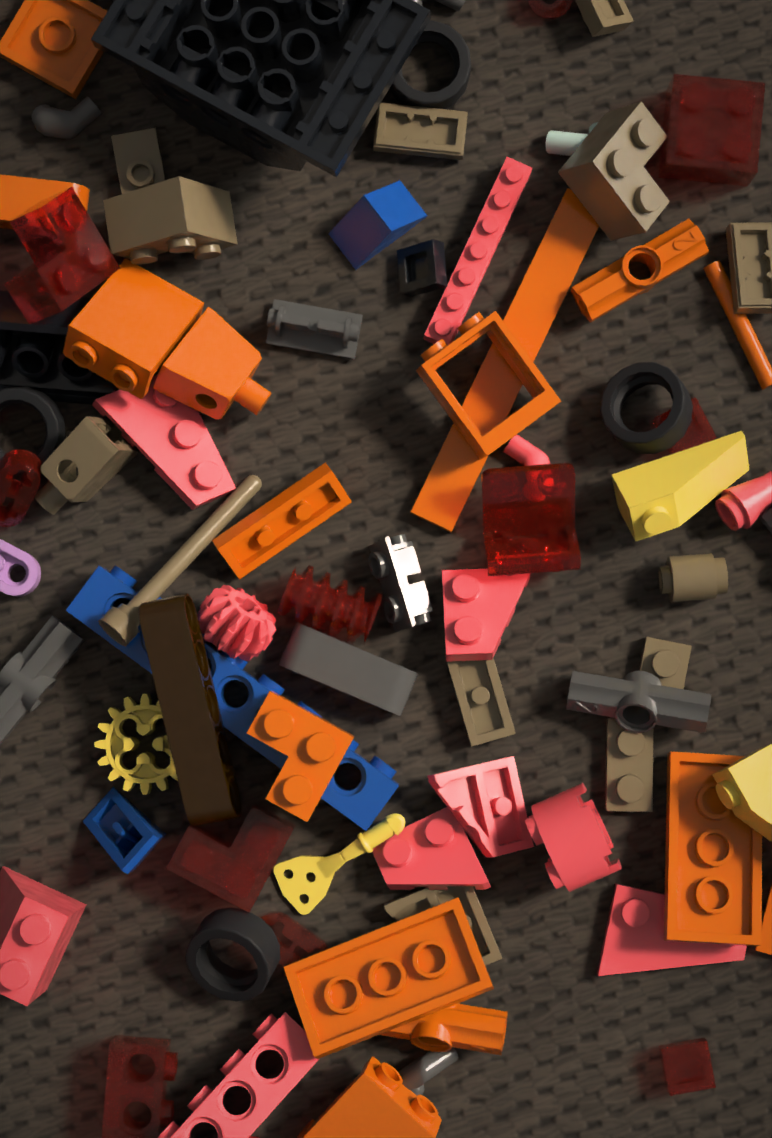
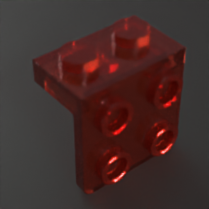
M556 463L485 470L481 475L483 542L488 576H511L515 574L581 569V554L575 529V470L573 465L570 463Z

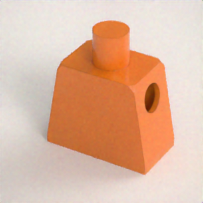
M210 307L204 311L163 363L153 385V388L158 392L214 419H222L234 401L257 416L272 394L251 379L262 360L260 352Z

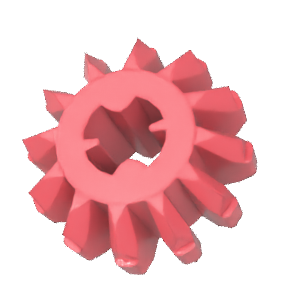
M229 585L214 588L212 593L207 595L200 605L201 609L197 614L201 633L204 634V640L215 645L217 651L222 650L233 659L238 656L244 661H250L253 657H258L262 650L265 651L273 640L272 636L277 630L275 627L276 619L273 614L268 612L266 604L260 603L256 600L255 595L250 596L242 588L234 589Z

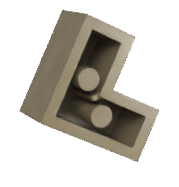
M642 101L606 113L558 171L559 175L610 241L647 232L670 202L644 168L645 164L667 138V135Z
M178 176L103 200L111 254L129 258L132 264L141 265L156 262L158 254L168 251L170 253H192L194 258L199 260L212 259L221 255V249L238 245L229 191Z

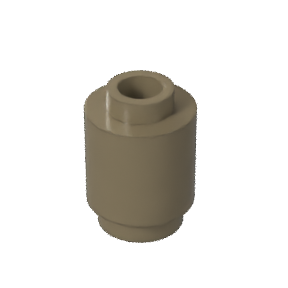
M712 553L668 556L666 566H659L658 580L661 594L668 593L670 602L716 599L717 594H726L728 591V571L724 557L714 558Z

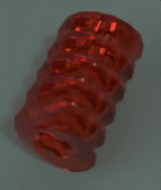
M308 565L300 575L296 574L295 567L282 596L278 615L285 616L295 607L296 622L302 623L312 614L313 629L319 630L327 621H330V636L336 637L344 628H347V643L353 644L362 634L364 635L365 645L381 606L382 594L376 593L369 602H365V587L359 586L350 596L347 594L348 580L342 579L333 589L330 587V573L325 572L316 582L313 580V566Z

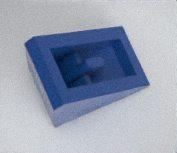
M399 180L363 195L328 235L353 268L357 270L424 220L427 214Z
M114 787L83 820V823L113 861L126 874L135 870L166 835L165 832Z

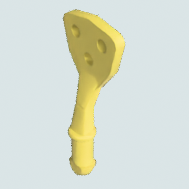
M389 814L385 816L386 819L364 833H358V838L346 848L329 856L301 855L277 863L273 872L283 896L300 914H309L326 896L335 872L347 861L366 852L372 853L375 847L395 834L399 835L405 827V818L401 814ZM285 870H292L293 877L290 879L284 876ZM309 872L314 873L316 877L312 882L308 881L306 877ZM306 894L309 897V901L302 903L300 895Z

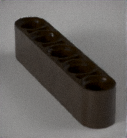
M186 593L141 603L139 607L140 625L187 818L192 826L239 818L242 808L239 788L194 602L191 596Z

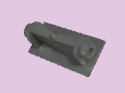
M274 299L272 309L270 308L268 313L267 327L269 328L266 344L355 360L363 315Z
M401 534L391 538L385 537L369 545L371 552L368 558L369 567L372 575L380 581L384 594L382 599L383 613L387 621L393 624L395 633L412 626L431 622L430 612H433V607L424 581L409 585L407 576L421 572L413 542H407L406 535Z

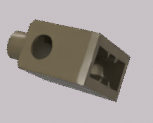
M86 416L41 465L40 471L49 481L34 497L46 511L53 515L68 500L70 502H87L126 466L140 450L136 446L132 447L121 436L122 432L109 418Z

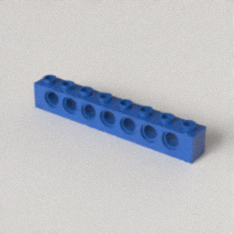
M116 565L111 571L98 566L66 611L152 674L141 625L138 626L139 633L127 646H122L114 641L101 628L98 622L111 607H116L121 601L131 600L138 593L133 589L137 580ZM203 638L207 657L211 661V675L224 727L282 769L288 756L247 734V731L269 691L282 695L285 689L265 674H262L258 680L243 670L248 663L247 661L240 659L238 656L235 659L230 658L224 651L220 653L206 643ZM236 680L243 682L249 691L247 702L238 708L230 706L224 697L227 685ZM299 701L297 704L322 718L320 714L302 701ZM353 739L339 765L343 763L355 764L361 771V782L355 788L345 789L337 784L334 774L321 799L367 831L399 787V783L392 779L397 771L374 755L369 762L356 753L355 750L360 744Z

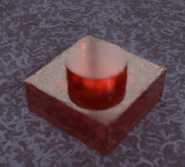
M696 397L691 399L693 404L692 421L684 437L668 449L670 455L717 438ZM671 410L653 419L656 428L667 419Z
M705 1038L659 1046L666 1088L670 1096L716 1088L708 1042Z

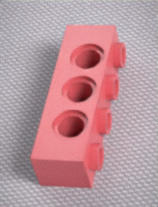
M286 1012L279 1019L271 1013L252 1034L259 1040L246 1055L238 1049L220 1069L226 1076L214 1090L205 1085L187 1105L193 1112L180 1127L172 1121L158 1138H190L192 1129L201 1122L213 1125L217 1130L218 1138H249L319 1060L313 1056L305 1030ZM275 1051L282 1057L284 1066L279 1076L273 1079H266L259 1075L256 1070V1060L261 1053ZM234 1086L244 1087L251 1096L249 1109L241 1115L230 1114L223 1104L226 1091Z

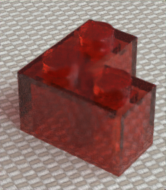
M73 187L39 201L10 221L11 226L34 263L4 283L28 324L64 311L120 269Z
M257 804L252 806L233 844L200 826L190 825L166 869L250 913L296 825Z

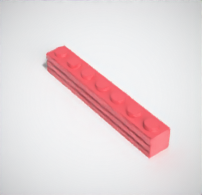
M506 157L447 284L448 287H446L427 327L424 340L435 344L443 339L447 345L455 340L459 331L457 328L462 325L532 172L531 167Z

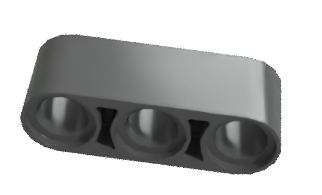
M297 622L278 663L282 667L398 716L402 715L418 677V673Z

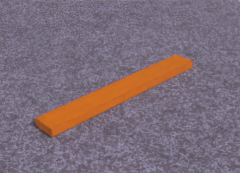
M567 188L503 320L533 362L599 228L597 222L569 188ZM493 343L462 404L463 409L482 435L507 418L523 385ZM454 423L410 512L450 533L488 458L486 456L480 460Z

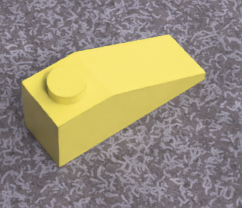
M741 430L611 474L619 511L635 541L680 527L722 493L723 490L727 489L748 472L749 463L745 435Z
M771 743L753 751L712 775L717 782L716 792L723 805L728 809H732L737 818L772 842Z

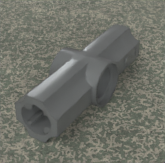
M52 615L26 649L14 655L0 671V746L27 712L34 711L41 704V701L38 700L47 688L53 689L57 682L55 677L85 641L84 638L56 616Z
M573 671L566 710L613 717L620 727L633 733L650 731L655 725L706 733L712 694L662 686L658 677L645 671L630 672L623 679Z

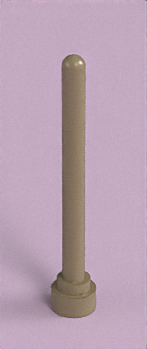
M256 475L247 476L127 605L121 603L117 608L111 607L99 619L98 622L101 628L114 641L122 646H127L139 633V607L141 603L157 600L261 489V479Z

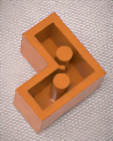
M269 691L247 734L287 755L288 758L265 799L308 822L355 736L278 693Z

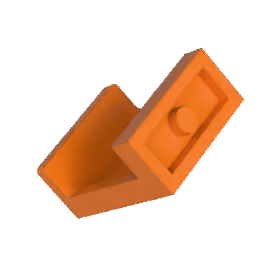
M125 258L69 324L63 354L78 366L87 368L110 381L118 389L143 399L148 393L154 374L201 317L204 302L141 266L132 264L130 260Z
M372 1056L352 1083L316 1121L312 1119L297 1138H436L442 1119L438 1115L436 1107L428 1098L423 1095H416L402 1084L403 1079L393 1066L385 1062L381 1063Z

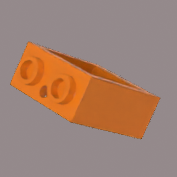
M496 311L485 319L478 312L457 328L462 336L451 344L447 345L441 339L420 355L425 363L416 370L480 460L494 452L561 402L560 398ZM487 334L533 398L482 435L436 370Z

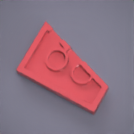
M158 374L152 377L148 393L143 399L122 390H117L95 399L92 406L103 417L106 415L122 432L121 436L132 447L136 446L155 466L154 470L192 510L217 500L236 489L199 411L155 390L153 385Z
M615 883L597 975L604 976L741 961L745 958L747 946L664 941L665 894Z

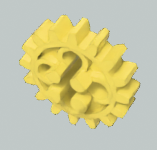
M142 694L140 705H136L131 697L123 698L125 710L121 711L115 707H110L108 712L114 720L111 724L99 723L98 728L107 734L106 739L94 742V747L106 750V756L97 762L99 766L111 764L113 770L110 772L108 779L114 781L121 776L125 778L123 790L127 792L131 791L136 783H139L142 795L150 794L152 783L156 782L157 787L161 791L169 789L168 776L178 781L167 735L157 737L152 742V746L156 751L166 752L170 756V764L167 768H159L155 764V756L150 752L140 754L136 758L137 765L133 769L126 768L122 762L123 755L126 752L136 750L140 745L136 737L127 736L123 732L122 726L124 721L133 719L137 723V732L142 736L152 734L155 731L157 720L163 718L159 700L156 705H152L150 694Z

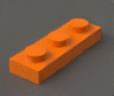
M325 462L214 538L212 542L240 580L352 503V501Z

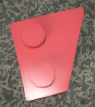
M530 567L442 570L446 662L493 659L501 642V636L513 617L524 587L526 588L528 585Z
M514 756L427 776L429 784L485 858H493L534 847L532 837L525 822V819H528Z
M448 807L404 827L399 835L395 834L375 847L372 852L390 890H412L415 887H426L429 890H448V886H475L476 890H486L491 887L463 827Z

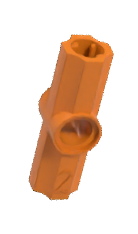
M688 218L648 243L631 248L624 257L571 287L575 303L590 323L635 296L648 292L657 283L707 255L709 249L706 245L705 237L698 226ZM632 262L646 264L651 273L650 278L646 280L634 278L628 269L629 264Z
M458 1003L380 1035L410 1040L414 1046L431 1052H447L454 1047L502 1055L508 1012Z

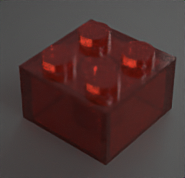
M674 74L666 90L663 131L667 138L661 144L658 178L748 186L758 173L765 83Z

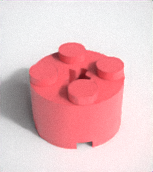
M583 783L532 805L533 815L525 819L529 833L536 846L544 843L550 856L548 862L545 863V867L554 887L559 889L565 886L569 892L622 869L619 858L611 862L608 858V855L612 854L610 849L614 848V845L593 800L583 802L580 795L587 791Z

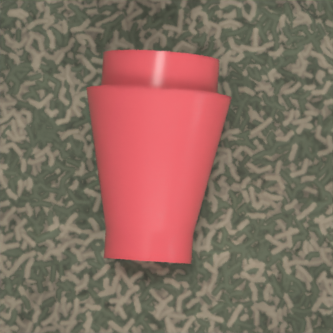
M772 471L723 490L721 497L715 501V507L720 518L731 530L737 531L740 528H750L772 505Z

